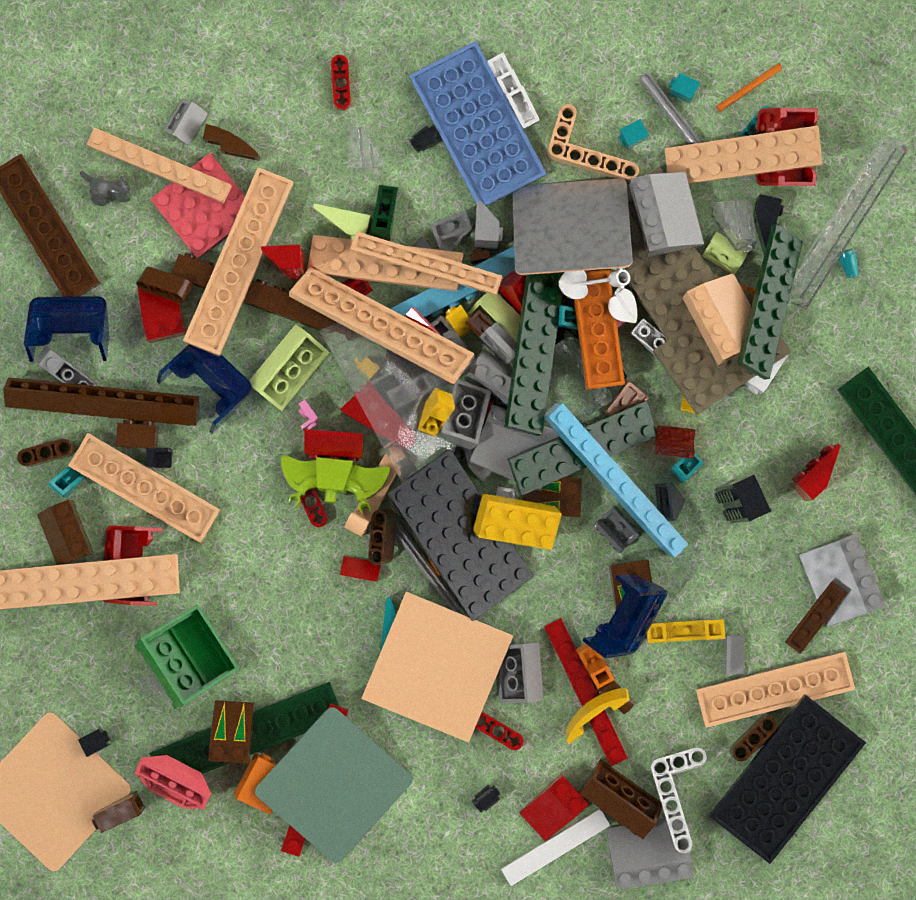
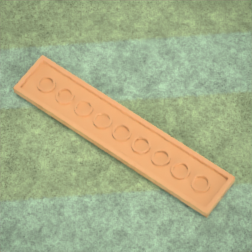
M257 168L183 339L185 343L217 356L221 355L262 259L263 252L261 251V246L268 245L294 184L293 181Z
M312 267L306 271L289 291V297L452 384H455L474 359V353Z
M177 554L0 571V610L180 594Z

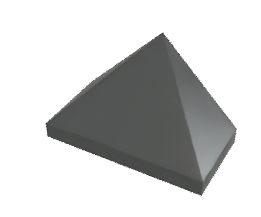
M673 482L655 484L658 511L667 521H676L685 504V498Z

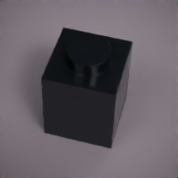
M101 728L78 739L86 757L110 746L108 741L111 740L107 731H102Z

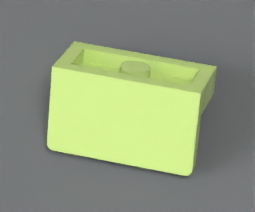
M716 232L702 257L735 275L749 251Z

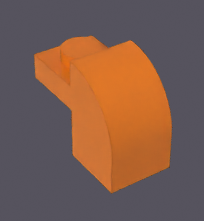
M593 640L576 649L597 689L615 680Z

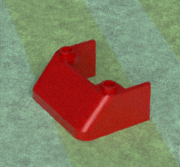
M108 526L105 531L103 561L142 557L143 546L147 547L152 542V531L162 532V528ZM149 596L103 600L105 603L123 605H158V602L148 601Z

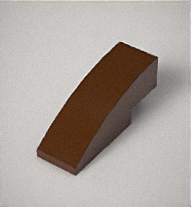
M206 124L203 135L205 143L220 145L222 154L256 161L260 160L259 154L241 138L229 131Z

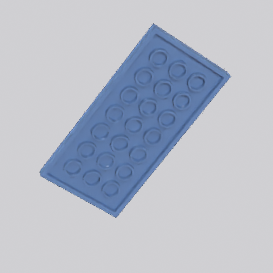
M476 41L409 75L417 94L476 205L477 201H481L487 207L547 175Z

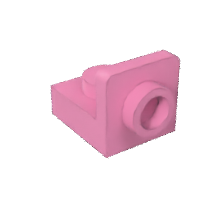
M303 400L299 403L301 407L299 412L304 419L309 418V420L300 427L303 430H311L318 425L317 421L319 418L308 402Z

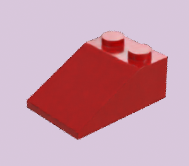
M139 287L137 288L146 339L149 343L186 335L187 330L180 303L145 292Z
M561 773L530 801L519 814L546 841L573 820L589 803Z

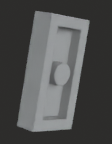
M182 98L166 125L164 132L178 138L186 145H190L208 113L192 101Z
M495 322L484 331L480 338L507 365L515 357L516 342Z
M725 635L723 674L743 675L744 636Z

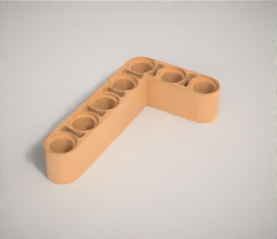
M571 104L561 107L548 149V156L551 160L610 178H622L629 183L631 178L638 176L639 168L633 162L569 144L568 141L577 111ZM569 111L572 113V117L567 119L562 113ZM564 129L567 135L561 137L557 134V131ZM559 147L562 153L555 155L552 152V148ZM576 152L580 155V158L573 160L570 154ZM595 158L598 160V164L595 166L590 165L588 159ZM613 163L616 166V170L610 171L606 165ZM628 168L632 169L635 173L634 176H627L625 170Z
M391 445L388 447L378 467L389 466L391 469L389 477L381 490L366 500L372 509V513L370 514L368 508L363 509L364 516H362L358 504L354 513L350 514L344 526L345 529L360 537H364L371 524L372 514L379 509L407 456L406 453Z

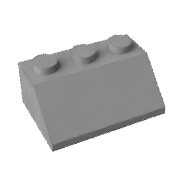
M477 201L474 249L497 250V246L501 245L503 227H499L497 218L481 201Z
M483 349L464 380L470 384L490 390V397L507 407L513 368Z
M457 380L453 384L451 391L455 409L442 426L440 433L451 443L472 450L479 442L491 391Z
M539 642L509 645L497 674L500 703H531L544 700Z

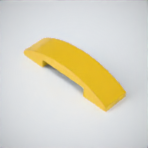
M724 619L646 624L648 643L725 639Z
M619 688L605 692L580 708L565 731L566 742L570 744L583 735V725L609 706L615 711L630 700L628 690L626 688Z

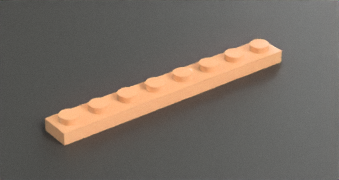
M97 128L93 129L86 144L92 149L223 204L232 187L224 181Z
M356 232L351 246L352 252L496 296L503 279L502 275L361 232Z

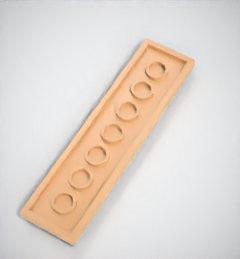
M819 126L665 148L667 173L685 172L688 184L823 165Z
M313 235L307 270L312 267L327 276L458 292L459 284L352 252L353 240ZM406 246L459 263L463 262L464 254L461 252Z
M87 433L68 465L200 543L204 540L221 511L214 505L90 433Z
M840 652L695 689L704 726L707 728L796 705L804 694L812 700L855 690L846 652Z

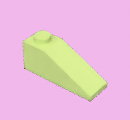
M314 204L313 208L318 214L347 237H351V240H354L356 232L368 235L371 221L370 215Z

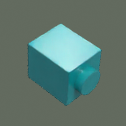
M679 73L678 77L673 76L669 87L672 89L669 94L690 104L700 82Z
M641 119L621 128L618 140L628 150L647 140L649 134Z

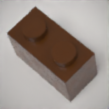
M123 420V423H117L116 446L142 449L157 448L159 427L150 421H142L141 425L135 424L133 420Z

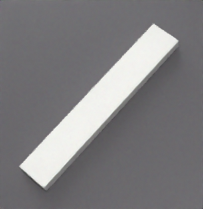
M597 809L508 863L501 870L512 886L606 829L610 824L603 812Z

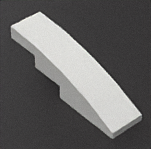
M501 53L488 60L487 62L522 128L524 129L539 121L540 119L524 87L521 86L505 54Z

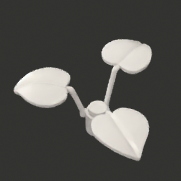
M612 268L615 271L609 275V278L586 281L587 275L584 270L564 272L559 280L560 290L571 299L584 298L588 294L587 285L609 282L613 287H618L615 291L616 296L610 298L608 304L611 316L618 321L637 322V305L634 295L628 289H624V285H627L630 281V275L623 268Z

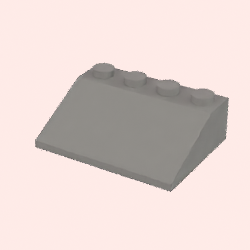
M685 172L648 174L631 178L629 187L647 257L704 245Z
M492 404L482 427L478 445L474 447L469 462L514 480L507 459L559 437L554 429L543 426V434L541 436L506 428L504 425L507 410Z
M857 534L847 535L799 554L816 600L831 581L847 592V595L827 619V626L886 606Z
M666 818L657 820L656 825L644 839L634 835L624 825L606 828L614 883L617 890L694 878L690 852L682 854L676 850ZM675 820L672 824L673 829L676 831L681 830L683 822ZM681 839L678 842L679 849L686 850L689 847L686 839Z

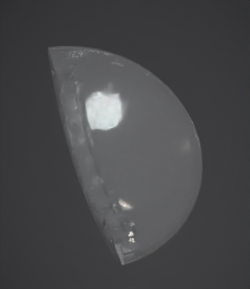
M340 323L319 330L401 482L446 450L451 449L454 453L456 445L440 433L441 429L435 437L418 430L425 402L435 388L451 394L452 383Z

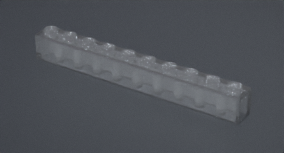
M882 135L876 143L869 157L796 269L789 298L791 304L807 309L907 153V148L900 140Z

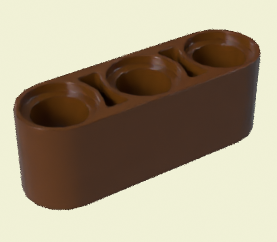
M146 267L136 282V285L141 290L178 303H183L193 288L192 283L187 279L152 267Z
M59 439L22 449L17 455V460L21 465L27 467L44 464L72 456L75 452V445L70 440ZM64 443L69 445V450L66 453L61 451V446ZM45 448L50 449V456L47 458L43 457V450ZM27 453H30L32 456L29 463L24 461V456Z
M392 509L376 510L372 514L368 557L373 565L387 564L393 559L397 517Z
M768 715L759 717L732 744L730 755L737 761H746L776 731V720ZM769 719L771 727L765 730L762 726L763 722ZM756 733L758 736L757 741L750 743L749 736ZM738 747L744 748V754L741 757H736L735 750Z

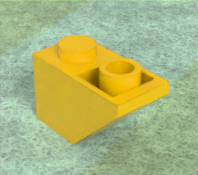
M461 305L457 308L453 306L446 312L445 320L460 339L471 331L465 324L469 316Z
M438 388L434 389L425 402L418 430L434 437L437 435L455 409L452 394Z

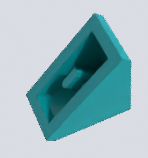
M559 306L557 328L578 329L575 308Z
M691 449L669 469L683 483L704 463Z
M68 466L48 482L47 485L61 497L68 498L86 476Z

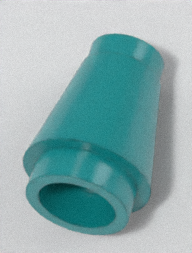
M853 249L838 253V261L847 277L853 278L858 276L857 256Z

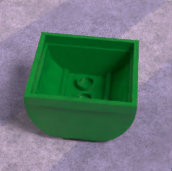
M198 604L140 638L134 646L137 651H140L171 699V705L174 709L181 708L240 669Z

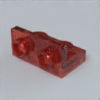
M658 425L655 437V454L693 459L696 430Z

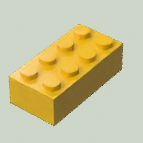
M482 494L473 530L478 538L552 550L562 513L556 506Z

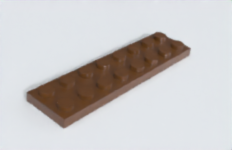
M19 154L1 165L0 193L66 302L70 303L101 284L24 156Z

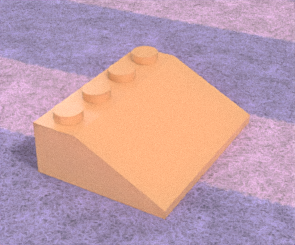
M732 273L701 284L687 291L682 298L718 366L739 356L751 310L748 299L735 275Z

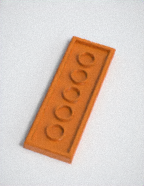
M610 269L585 272L587 275L586 281L609 278ZM609 282L587 285L588 294L584 298L574 299L586 390L625 385L617 320L611 316L608 307L609 300L613 297L612 285Z

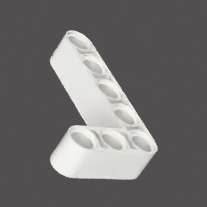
M693 748L656 759L651 765L674 846L682 854L689 853L692 850L693 843L672 775L703 766L706 763L707 756L701 748ZM699 752L703 754V760L701 762H694L692 759L694 753ZM682 758L685 762L684 766L681 768L675 767V759ZM657 764H664L666 770L663 773H657L655 771ZM664 782L671 784L672 788L669 792L661 790V785ZM675 801L677 809L675 811H668V802ZM675 820L683 822V828L679 831L674 830L672 827ZM681 839H686L689 842V847L686 850H681L678 847V842Z

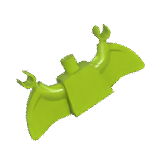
M287 455L281 456L284 477L288 484L297 492L289 497V505L293 500H297L295 508L300 506L301 495L304 496L311 488H318L320 492H326L324 502L336 504L337 494H347V491L352 492L356 495L357 501L360 502L359 511L361 515L364 516L363 509L368 508L371 514L372 509L366 500L381 490L391 472L389 466L364 468L348 460L317 457L314 461H300Z

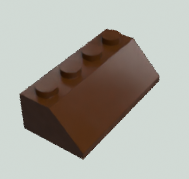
M602 759L598 761L579 793L585 800L592 802L602 812L610 815L616 822L624 825L634 835L642 839L656 825L663 807L659 800Z

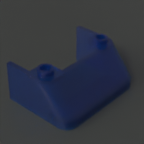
M36 297L31 300L24 337V346L30 362H34L36 346L48 345L52 340L53 334L90 333L91 342L99 346L103 361H107L110 336L108 307L103 297Z
M190 344L159 371L157 383L160 384L172 372L182 379L189 378L195 373L221 397L215 407L219 417L212 422L209 431L211 434L234 414L250 394L252 388L250 381L223 355L217 356Z
M634 574L617 575L615 579L621 583V589L625 592L610 622L600 624L595 630V636L584 637L582 641L605 659L633 654L641 645L668 594L667 590Z

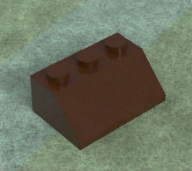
M68 499L37 514L57 565L69 564L94 553L73 500Z

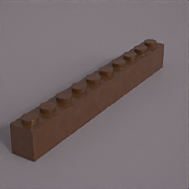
M188 253L184 255L178 254L171 274L185 278L192 285L206 289L215 268L213 266L214 263L205 259L202 262L195 260L196 257ZM252 280L243 301L244 304L349 342L353 341L355 331L289 297V293L284 292V288L274 285V288L267 286V282L263 280Z
M8 377L3 388L5 407L186 426H196L200 414L199 396Z

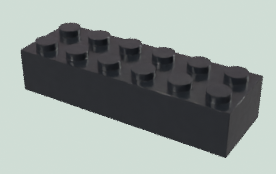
M755 475L735 479L715 488L716 493L714 495L719 504L722 503L725 509L722 512L726 521L731 523L750 522L772 512Z

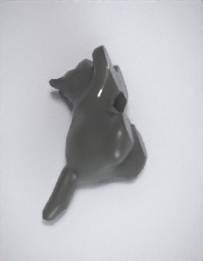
M83 171L80 172L82 178L90 182L89 192L92 195L91 200L94 204L105 206L109 199H114L118 202L130 201V197L126 195L129 193L130 187L123 176L117 182H109L104 179L94 178Z

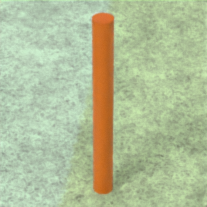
M777 63L718 104L716 108L719 112H722L781 71L782 67Z

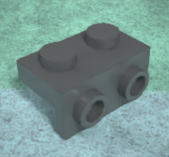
M615 505L594 524L597 532L605 536L609 540L611 547L620 553L641 534Z

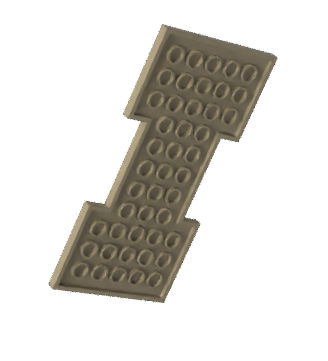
M659 166L648 174L664 173V171ZM627 186L633 262L629 267L623 268V270H626L630 275L628 285L667 339V342L653 350L654 355L697 415L757 375L737 364L739 356L718 366L682 299L687 291L717 279L695 247L647 257L630 187ZM699 222L700 230H702L703 227ZM745 290L744 294L752 306L753 297L748 290ZM781 337L774 364L791 353Z

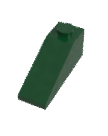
M379 185L371 236L387 241L391 240L398 187Z

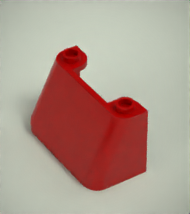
M763 108L757 116V134L815 126L818 122V108ZM813 167L757 174L756 181L760 186H816L817 175Z

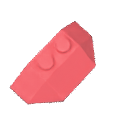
M168 755L143 757L135 771L136 776L140 777L142 783L149 791L184 809H205L211 796V792L201 772Z

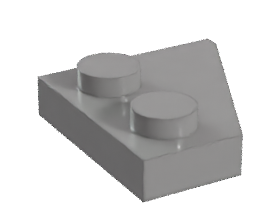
M466 211L430 224L439 250L452 251L472 229Z

